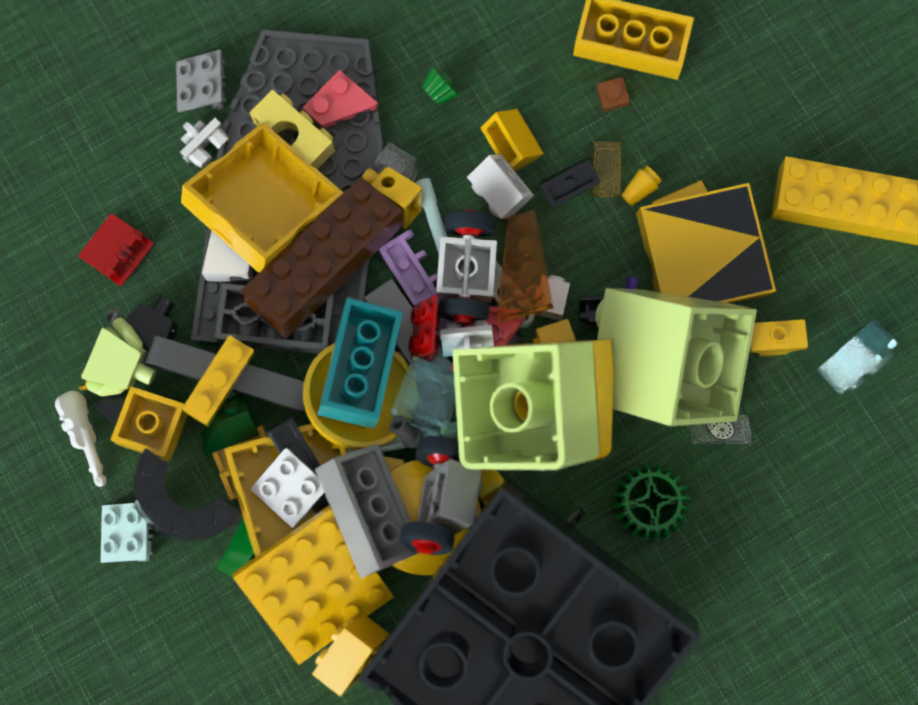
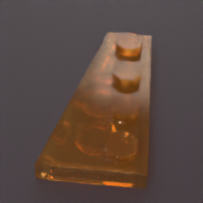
M534 210L508 217L497 319L500 323L554 308L538 219Z

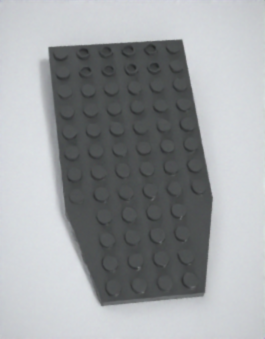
M262 30L251 55L246 74H243L239 91L231 103V110L227 120H224L221 127L229 141L218 148L217 160L226 155L239 140L257 127L249 112L272 89L278 95L285 94L293 102V108L300 113L303 111L302 107L340 70L377 102L369 40ZM378 108L373 111L369 109L355 114V117L352 119L341 120L333 126L324 128L334 139L332 142L335 152L317 170L343 193L362 177L367 169L371 168L380 174L383 141ZM316 122L313 123L318 130L321 129ZM284 130L278 136L291 146L297 140L299 133L294 130ZM207 227L191 340L198 343L223 345L230 335L250 348L318 355L325 348L335 343L346 299L351 298L365 302L364 297L366 295L370 258L285 339L246 305L241 289L249 282L206 281L202 275V270L212 231ZM255 269L252 279L258 274Z

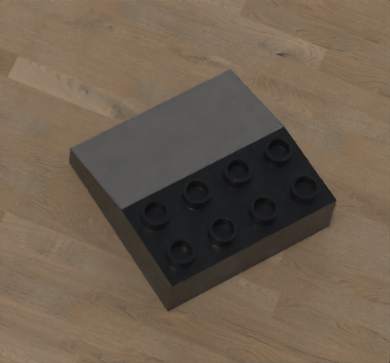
M507 477L477 516L476 521L468 528L375 653L358 679L372 688L386 692L394 705H648L698 642L701 635L696 618Z

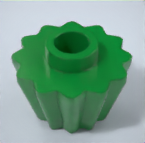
M432 67L422 85L424 91L438 105L458 96V93L452 87L455 84L452 78L445 71L440 74Z

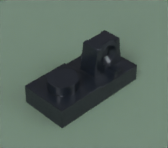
M588 157L539 182L552 208L601 183Z

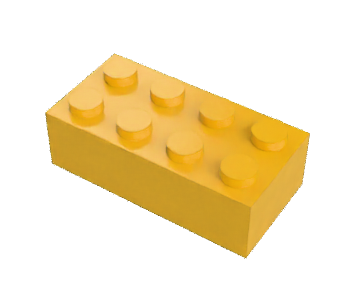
M586 0L573 56L678 80L694 18L619 0Z

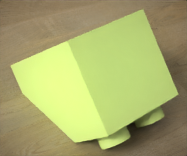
M606 288L604 299L597 307L595 320L599 328L597 340L612 339L614 368L613 409L669 426L737 421L757 309L640 289Z

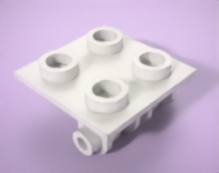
M287 447L250 489L292 528L310 511L309 509L324 493L318 476Z

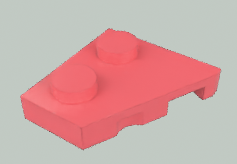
M339 70L302 109L314 122L324 129L335 125L338 121L352 119L355 117V114L369 109L371 111L376 110L378 103Z

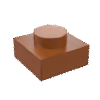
M623 77L596 85L603 112L629 106L630 100Z

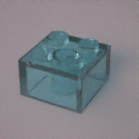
M413 356L392 406L390 417L403 416L411 425L444 437L456 408L454 372Z

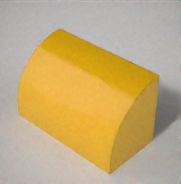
M518 109L496 112L481 127L495 154H501L514 171L529 165L544 154Z

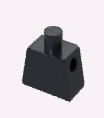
M162 296L159 297L153 309L139 303L125 319L142 340L143 349L147 351V355L154 336L173 341L178 330V325L168 318L175 304Z

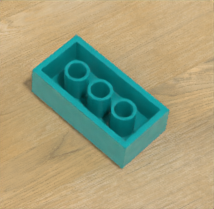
M351 298L346 299L317 415L374 429L382 408L403 312Z

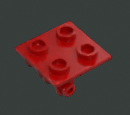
M111 213L79 253L78 257L122 287L155 243L146 238L142 232L137 229L135 230Z
M434 295L414 305L411 311L410 322L413 324V333L408 343L411 361L421 357L425 361H435V356L438 355V341H435L439 339V335L435 333L440 329L438 326L440 325L437 304L438 295Z

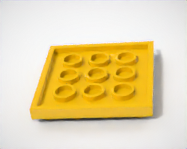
M330 506L320 511L232 573L233 579L298 665L332 642L331 637L341 625L344 626L350 618L355 620L362 614L368 616L394 597L377 572L360 579Z

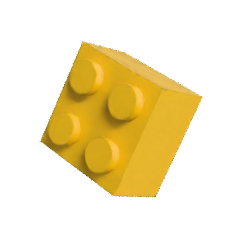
M130 387L111 441L119 446L143 453L146 448L162 460L171 462L188 416L182 410L185 404Z
M362 614L355 620L350 618L344 626L341 625L331 637V640L334 642L329 649L325 648L317 657L315 663L318 664V667L312 675L336 694L342 696L359 681L358 678L390 634L365 614Z

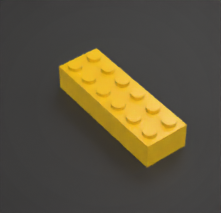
M786 156L779 166L771 218L918 245V180Z

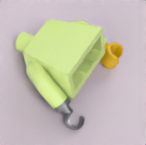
M111 309L107 313L106 321L109 322L111 320L112 328L106 327L101 329L84 372L81 374V378L85 379L86 383L78 387L80 390H89L102 397L121 394L125 389L133 387L136 380L150 385L156 374V369L143 364L147 356V351L143 349V342L133 327L119 316L117 309Z

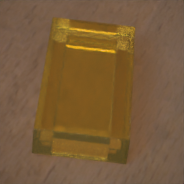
M594 141L593 167L601 183L593 187L592 196L620 197L621 142Z

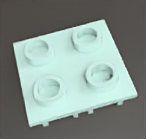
M135 503L102 506L101 563L137 560L150 561V556L153 555V552H151V541H148V539L153 538V535H149L148 530L153 529L142 518Z

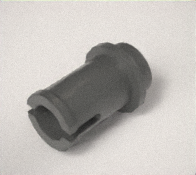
M403 416L395 417L390 423L391 431L401 438L402 444L405 447L417 448L419 440L423 438L422 431L418 427H413Z

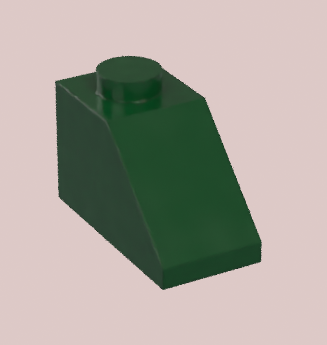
M244 394L226 399L210 425H205L201 432L203 449L206 455L259 435L256 418Z

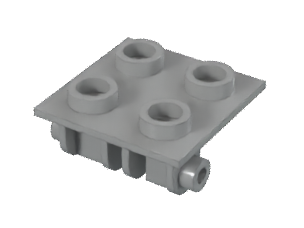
M222 50L176 61L178 113L211 104L213 109H223L226 99L222 90L226 88V84L223 83L226 77L224 76L225 61L222 60Z

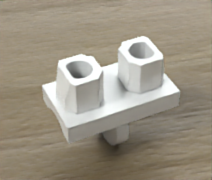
M216 118L206 127L201 120L194 126L188 122L183 125L187 133L181 140L186 146L180 153L187 163L192 161L203 169L212 159L204 148L211 142L218 149L225 142L229 141V138L221 129V123Z
M486 320L475 321L472 327H461L457 323H447L445 329L440 330L443 357L453 356V350L494 346L492 325H488Z

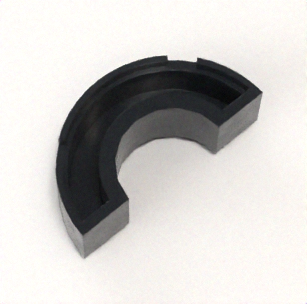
M145 448L135 466L132 488L135 504L140 515L156 532L177 541H200L216 536L230 527L242 514L240 511L219 497L209 506L202 509H186L177 505L169 497L165 487V474L170 464Z

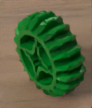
M649 463L644 465V473L641 472L638 466L634 467L633 473L635 477L628 472L624 474L628 484L622 481L617 483V486L623 490V493L614 492L613 494L614 498L621 499V502L613 504V509L623 510L622 513L616 516V519L621 520L626 517L628 521L622 528L626 530L631 525L635 528L631 533L633 537H636L640 530L643 531L642 540L644 541L648 540L649 533H652L654 541H659L660 531L666 539L671 537L669 527L674 532H678L680 527L676 521L680 523H686L687 518L680 513H688L691 510L690 507L682 505V502L691 500L690 495H681V492L688 488L687 485L677 486L676 483L681 479L680 475L675 476L673 480L669 478L672 473L671 468H668L664 474H661V464L655 466L654 472H651ZM644 480L643 497L629 500L633 486ZM653 480L666 485L673 496L660 494ZM650 495L654 496V499L657 498L658 501H662L654 507V511L649 508L650 505L647 507L643 503ZM674 504V510L670 519L666 523L659 525L658 518L660 517L661 507ZM631 509L643 510L647 514L650 525L640 522L633 515Z

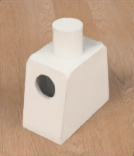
M211 231L202 275L206 281L250 282L253 277L254 268Z

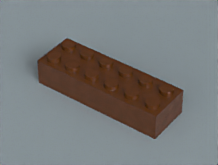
M360 177L241 289L246 305L287 339L403 226L402 210Z

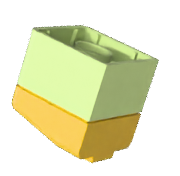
M612 339L524 343L453 350L459 456L461 464L465 468L559 469L604 458L610 453L612 446L614 386Z

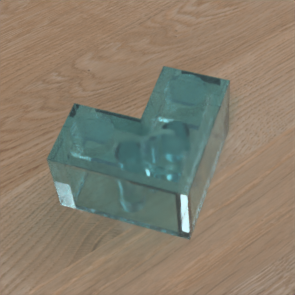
M873 319L822 364L817 371L839 395L848 388L853 392L865 381L862 378L863 375L867 372L873 375L894 355L891 350L898 343Z

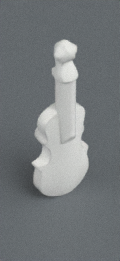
M78 391L66 392L55 400V407L60 415L59 420L64 421L61 424L62 429L70 436V441L74 448L84 450L90 466L89 472L93 473L95 485L98 487L104 486L107 480L105 475H102L103 465L100 462L94 445L96 435L88 420L89 410L85 397Z

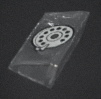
M738 415L735 422L691 425L692 444H749L752 441L748 415Z

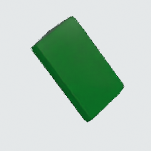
M244 518L216 568L232 578V573L255 558Z

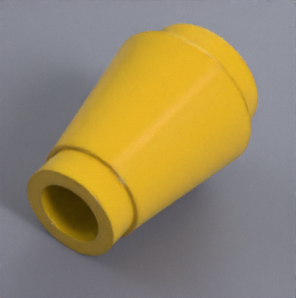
M646 166L643 170H638L621 196L630 206H633L657 190L662 180L650 167Z

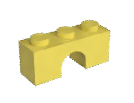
M272 89L249 112L253 122L257 126L264 122L277 135L284 130H294L299 133L297 140L291 145L292 149L302 160L318 169L335 152L332 142L334 140L333 137L323 128L318 130L313 125L314 121L304 111L299 113L294 109L293 102L285 94L278 95Z

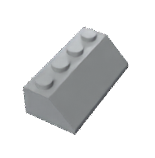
M378 444L333 458L315 469L360 579L419 554L407 549L400 542L403 525L411 522Z

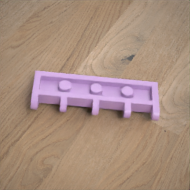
M408 230L384 244L379 249V252L414 307V305L436 295V288L433 284L437 282L438 273L428 277L419 263L427 254L422 250L414 255L406 242L414 236L412 230ZM440 317V325H438L440 329L435 333L439 335V339L435 341L441 340L440 330L445 329L447 323H454V321Z

